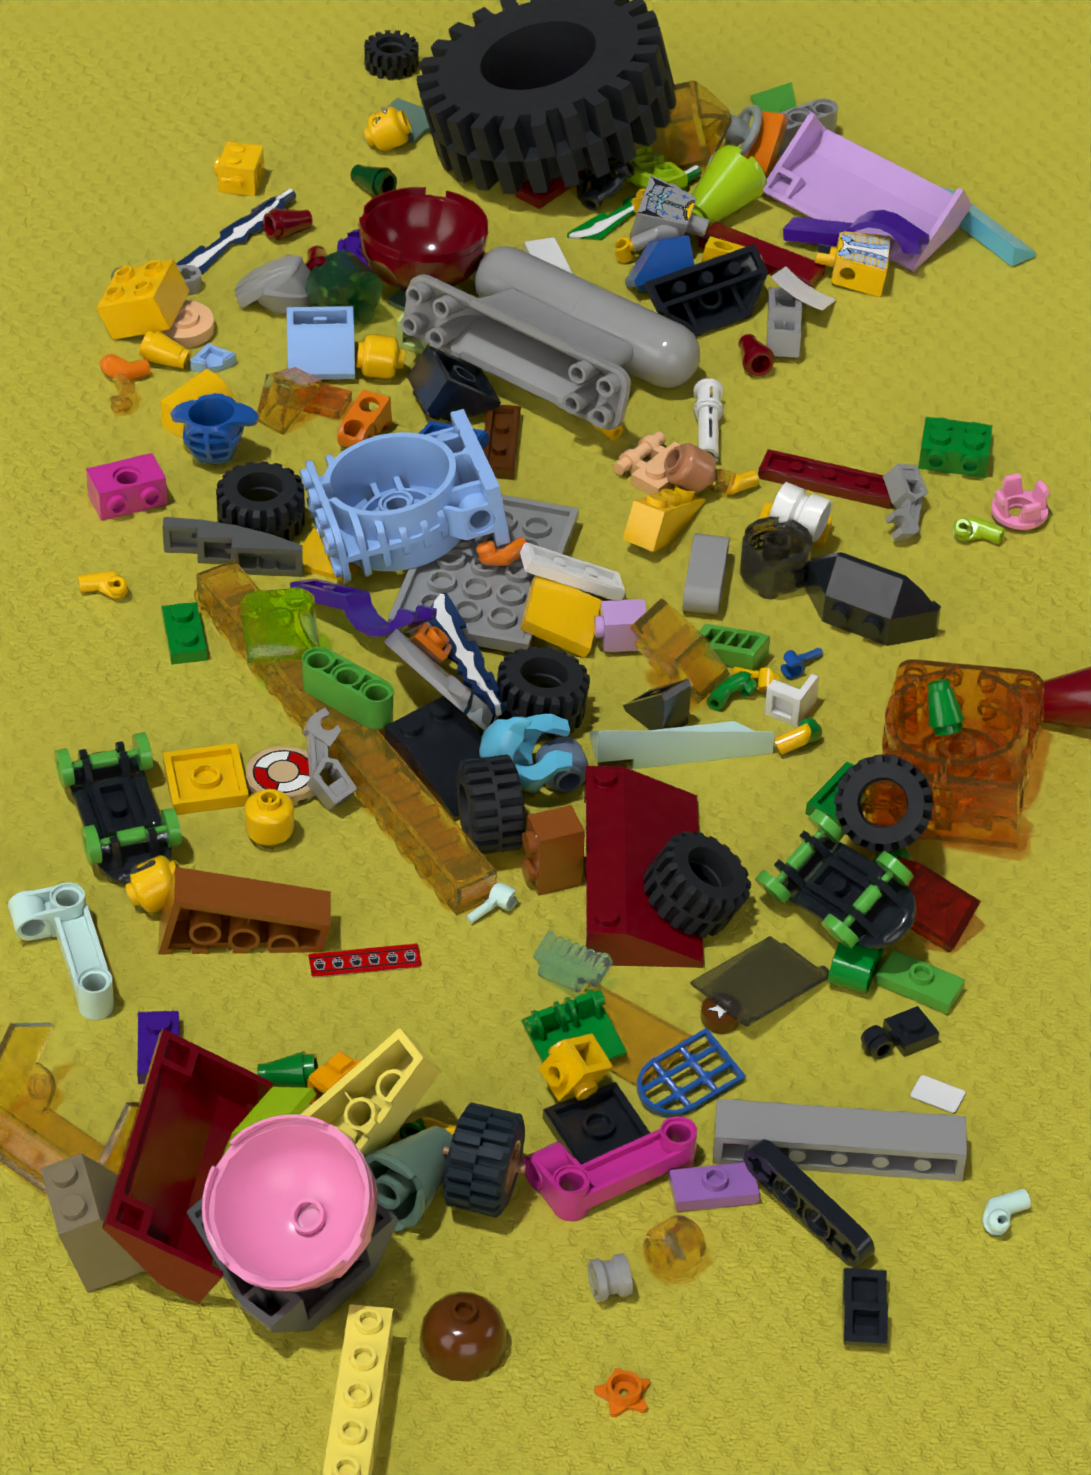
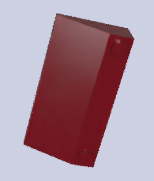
M586 766L584 803H586L585 965L703 968V937H698L695 933L692 935L686 934L682 929H675L669 925L670 922L665 918L662 919L657 914V909L650 905L648 901L650 896L645 894L643 888L645 885L643 876L647 871L646 869L675 834L680 835L683 831H689L692 834L695 831L699 832L697 795L623 766Z
M162 1029L159 1033L102 1228L161 1286L200 1303L222 1279L224 1271L211 1266L213 1259L189 1220L186 1211L203 1198L204 1187L212 1166L216 1167L220 1162L232 1132L272 1088L273 1082L172 1032Z

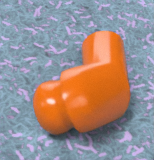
M107 354L100 360L101 370L119 382L151 374L147 359L130 363L117 355Z

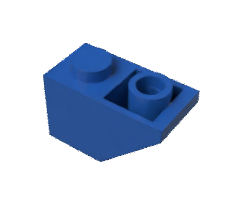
M676 236L649 242L625 279L626 287L637 286V292L647 291L644 286L645 282L694 265L689 236Z

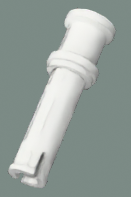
M706 378L698 381L694 386V397L697 401L694 404L693 414L698 420V447L713 455L715 462H717V457H719L718 421L723 416V405L720 402L723 397V386L715 379ZM710 388L713 389V394H711V395H710Z

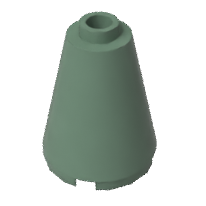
M433 1126L364 1156L375 1177L377 1203L397 1217L398 1222L394 1231H401L404 1227L411 1228L423 1218L444 1181L447 1155H443L444 1146L450 1147L453 1135L441 1127Z

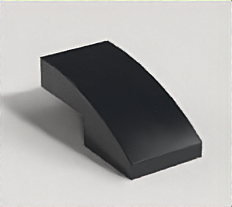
M843 1269V1344L887 1347V1270Z

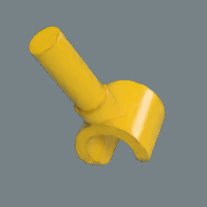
M737 666L733 668V674L740 671L751 673L750 677L758 681L757 690L767 693V687L773 679L780 681V676L766 667L761 668L759 671Z

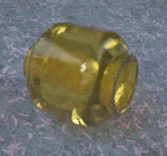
M684 1215L670 1216L650 1228L643 1238V1255L647 1265L664 1277L676 1278L698 1265L706 1254V1241L703 1232L692 1219Z

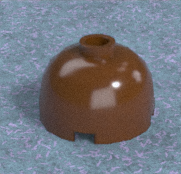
M462 1291L447 1294L431 1305L423 1317L420 1332V1352L422 1357L424 1355L425 1359L430 1363V1369L435 1374L451 1381L466 1382L478 1379V1374L486 1372L488 1369H490V1373L496 1370L505 1357L507 1330L500 1310L486 1297L474 1292Z

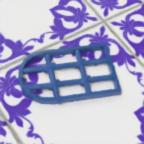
M705 1028L659 1056L653 1057L642 1067L636 1081L637 1094L642 1104L655 1114L663 1117L682 1116L695 1111L698 1107L744 1081L746 1075L711 1032ZM703 1037L712 1045L697 1055H691L686 1049L687 1046ZM679 1051L687 1059V1061L670 1071L668 1069L664 1071L659 1064ZM716 1051L725 1063L710 1072L708 1070L705 1072L697 1062ZM651 1067H654L660 1076L642 1086L643 1075ZM688 1067L690 1069L693 1067L700 1075V1078L683 1088L682 1086L678 1088L671 1077ZM730 1068L737 1077L718 1088L711 1078ZM660 1083H667L674 1093L656 1104L652 1103L645 1095V1092ZM701 1084H707L712 1092L691 1104L684 1094ZM675 1099L676 1101L680 1100L685 1106L678 1110L662 1108Z

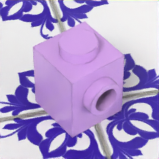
M645 600L601 601V614L594 617V632L596 638L602 639L603 651L647 650L649 622Z

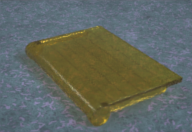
M592 981L580 994L587 993L586 991L590 988L593 991L599 989L602 991L606 1002L603 1007L627 1050L626 1055L610 1060L613 1066L610 1072L635 1086L642 1067L653 1057L659 1056L693 1036L595 981ZM680 1051L659 1063L664 1071L675 1061L681 1053ZM651 1067L643 1075L642 1086L660 1076L654 1067Z

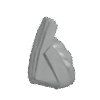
M287 254L285 257L272 260L250 271L236 284L234 290L236 291L237 302L241 308L258 300L260 305L271 309L274 313L287 314V307H311L313 301L318 296L319 289L315 275L307 268L302 257Z

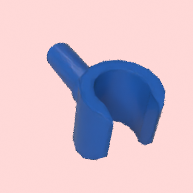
M816 648L797 655L795 651L788 650L783 657L787 664L781 665L780 669L788 679H796L804 673V664L822 656L823 651L821 648Z

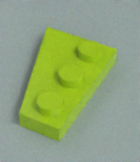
M644 145L635 147L637 157L630 161L635 175L626 179L627 181L635 183L637 187L646 188L650 176H653L666 183L676 184L679 188L688 186L687 174L674 163L664 162L663 155L660 152L652 153L651 145L649 147Z

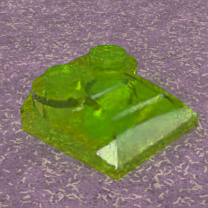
M298 587L257 590L243 597L240 603V617L247 663L302 659V655L306 650L320 647L314 596L309 591Z

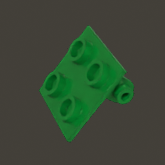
M590 988L586 991L587 993L574 997L573 1000L570 997L564 998L563 1004H560L558 1001L553 1002V1007L550 1006L540 1011L532 1010L531 1016L521 1019L542 1063L550 1056L548 1051L556 1043L564 1039L591 1033L609 1061L627 1054L625 1046L603 1007L606 1002L600 989L593 991Z

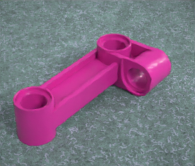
M674 1116L665 1120L659 1130L584 1164H580L576 1158H573L560 1142H555L522 1157V1165H526L525 1176L528 1182L540 1193L554 1211V1214L565 1221H576L585 1217L591 1207L666 1174L669 1170L692 1168L696 1162L697 1127L693 1121L686 1117Z

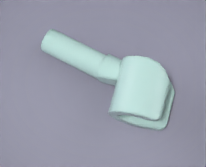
M504 883L495 884L490 891L489 899L466 915L467 921L472 924L487 912L492 911L496 906L506 911H511L518 901L513 896L516 890Z

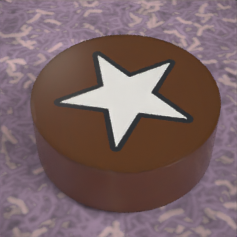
M714 994L703 1001L700 1019L708 1030L716 1033H727L738 1027L741 1018V1005L735 998L726 994Z

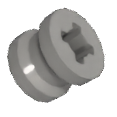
M623 1253L614 1254L611 1260L601 1261L598 1258L588 1260V1278L596 1302L606 1301L610 1295L614 1294L622 1297L632 1295L631 1271L627 1258Z

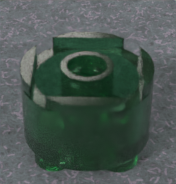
M337 251L329 254L324 258L327 262L320 268L315 266L307 278L305 290L308 298L315 307L353 306L354 325L370 322L376 314L375 308L381 298L383 282L352 252Z

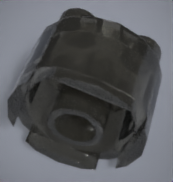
M772 516L758 519L746 527L745 535L742 538L739 574L743 581L754 590H757L760 597L769 600L775 599L779 595L795 592L806 586L808 562L812 554V536L806 527L791 519L790 524L778 522L779 517Z

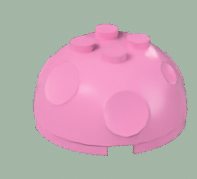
M280 1115L261 1120L247 1127L229 1142L232 1145L217 1166L211 1167L205 1183L202 1217L204 1229L212 1249L221 1262L247 1283L267 1290L299 1292L317 1288L335 1278L342 1277L370 1243L375 1225L378 1202L377 1186L367 1160L351 1138L331 1124L314 1117Z

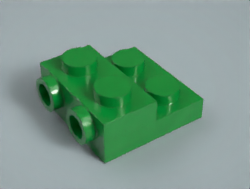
M926 417L918 469L986 478L993 425L949 420L942 417Z

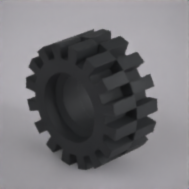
M385 30V34L379 31L375 33V36L370 35L368 40H365L364 66L366 71H370L372 76L377 74L379 79H383L384 76L387 77V80H393V77L401 80L403 75L407 78L410 77L411 72L415 73L418 68V42H416V38L413 36L409 38L410 34L406 32L400 35L398 30H395V33Z

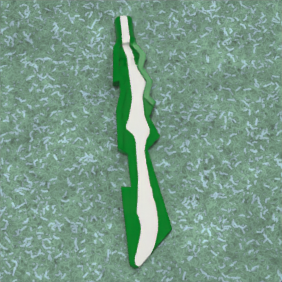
M694 165L684 171L687 174L688 184L702 175L698 165ZM636 194L623 200L622 207L607 215L602 212L569 231L567 238L603 240L631 215L637 214L634 212L631 202L636 197Z

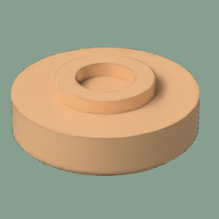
M185 300L171 328L160 332L186 349L197 347L212 337L214 333V316L212 311L204 304Z

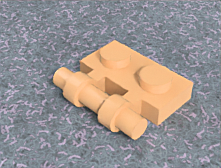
M660 431L653 435H646L638 442V446L635 449H628L619 456V461L613 464V470L618 475H622L626 471L631 473V485L647 494H655L661 492L662 489L673 488L675 485L670 483L666 477L664 462L670 450L680 445L673 442L667 448L661 446L666 442V437ZM645 457H648V458H650L651 460H649V461L646 463V462L643 461L642 459H644Z

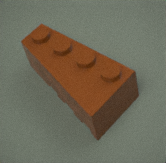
M175 867L159 920L158 955L172 954L173 948H192V954H208L209 948H233V953H248L249 950L256 947H267L270 953L322 952L331 927V891Z

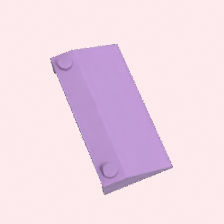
M812 112L809 113L768 176L767 185L763 189L764 194L811 219L854 223L858 217L869 211L887 210L899 214L930 235V243L928 245L921 244L922 253L920 255L903 253L900 244L894 237L881 229L864 228L856 232L891 236L888 259L911 272L918 269L956 231L972 206L964 190L958 188L953 194L826 129Z

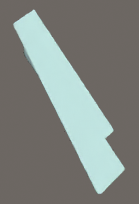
M736 721L649 731L602 730L590 732V740L597 763L630 759L633 769L773 754L775 737L773 731H754Z

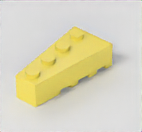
M399 1028L301 1115L314 1117L331 1124L351 1138L363 1156H366L389 1144L441 1073V1070L421 1044L403 1029Z

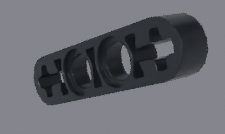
M761 1139L744 1152L743 1159L749 1172L845 1264L853 1268L858 1267L875 1253V1246L870 1235L776 1145L769 1140Z

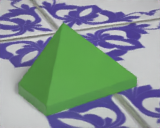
M792 82L753 94L750 97L752 104L757 105L761 111L780 113L797 107Z

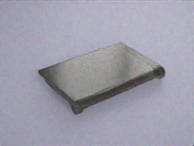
M769 936L695 978L690 984L741 1024L748 1027L828 980L829 970L824 965L816 967L786 943H780L772 936Z

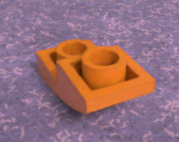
M426 623L418 626L409 637L412 643L437 664L444 661L452 648V645L448 643L449 638L442 630L435 626L430 627Z

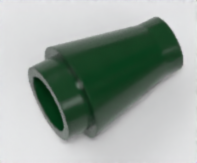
M357 164L350 173L352 182L359 184L375 197L395 190L397 186L396 175L387 167Z

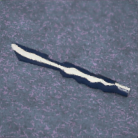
M289 188L280 195L266 200L253 208L249 215L238 219L220 231V238L207 248L203 245L199 246L176 263V265L196 266L200 269L201 275H203L232 244H244L251 234L261 233L264 215L274 208L284 209L296 199V193Z
M447 593L439 594L430 606L437 609L436 618L428 622L442 630L449 638L448 643L452 645L453 649L448 654V659L458 665L457 675L463 677V685L472 689L473 694L487 705L492 715H502L505 711V706L500 699L499 688L493 673L487 672L485 669V661L476 641H468L461 629L467 628L449 595Z

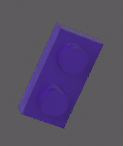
M179 1011L138 1012V1084H145L159 1033L162 1029L179 1036Z

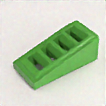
M705 624L688 644V650L732 668L737 666L754 671L757 670L769 655L770 636L753 631ZM707 637L712 638L710 642L705 641Z

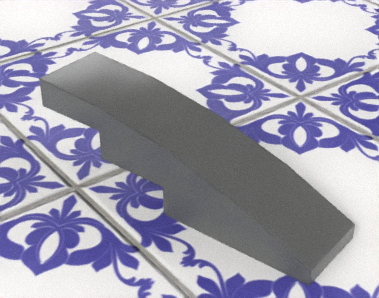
M164 517L163 519L164 553L197 554L198 563L232 565V574L303 577V545L272 534L237 525L188 518Z

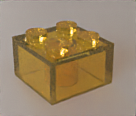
M663 598L657 601L630 626V629L638 639L634 645L649 660L647 663L661 678L666 676L671 679L669 684L689 679L692 685L691 698L698 704L730 675L706 637Z

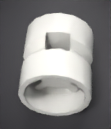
M786 482L775 498L769 516V524L786 531L795 528L796 535L816 542L827 525L833 501L815 493L808 497L806 496L805 489Z

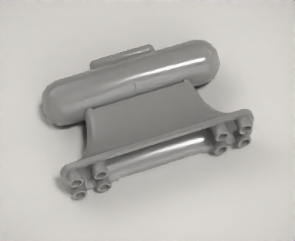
M500 246L491 249L480 259L474 274L476 293L480 298L471 296L426 274L414 277L406 290L404 317L401 320V328L405 334L412 335L434 348L474 364L556 404L558 407L566 410V412L606 430L617 428L625 418L631 389V380L628 373L656 387L669 389L684 385L695 374L700 363L698 340L685 326L516 247Z

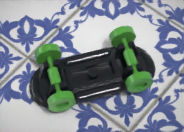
M145 732L132 735L133 750L125 751L124 743L120 741L115 743V750L87 754L86 749L78 750V760L75 762L71 761L67 748L55 750L54 752L61 786H69L83 825L81 834L89 865L96 864L102 874L120 885H126L131 882L130 872L135 865L161 855L171 860V847L182 845L181 829L175 809L161 810L160 815L144 770L153 768L151 747Z
M815 809L808 817V820L818 831L811 836L804 830L799 835L803 842L785 861L786 864L779 859L774 866L780 872L778 877L774 878L768 872L762 870L755 878V881L775 900L783 905L788 900L821 921L822 926L849 949H852L855 944L862 948L880 949L898 942L909 932L917 914L916 898L911 888L907 885L913 879V874L899 860L886 851L879 855L875 860L877 864H875L852 848L839 842L845 833L831 818L818 809Z

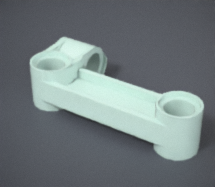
M68 882L33 891H22L14 895L8 903V909L16 935L20 939L27 941L51 936L52 938L57 937L78 1002L80 1014L90 1020H101L108 1017L114 1010L112 975L108 970L83 888L78 884Z

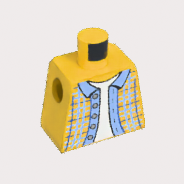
M843 231L839 234L836 247L818 244L815 263L833 266L831 277L833 284L881 297L887 273L891 236Z

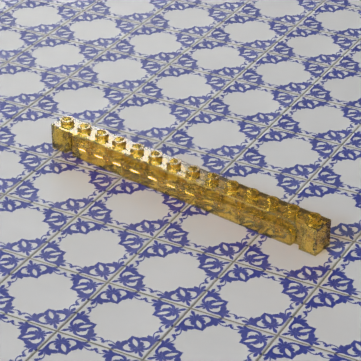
M231 560L197 573V589L194 590V597L198 607L201 610L205 609L216 629L218 631L222 630L225 633L234 651L240 652L243 655L250 670L262 678L267 691L271 695H276L282 703L285 713L289 717H294L299 723L302 732L306 722L312 715L324 707L330 713L325 720L321 721L322 728L332 730L338 725L341 731L328 749V758L338 759L357 788L355 793L361 806L368 808L372 812L380 829L390 834L395 840L399 852L402 855H407L413 862L418 875L422 879H427L432 885L439 901L443 904L446 903L455 915L485 903L489 899L491 889L497 884V871L378 729L365 727L308 695L303 690L302 655L309 649L308 646L235 560Z

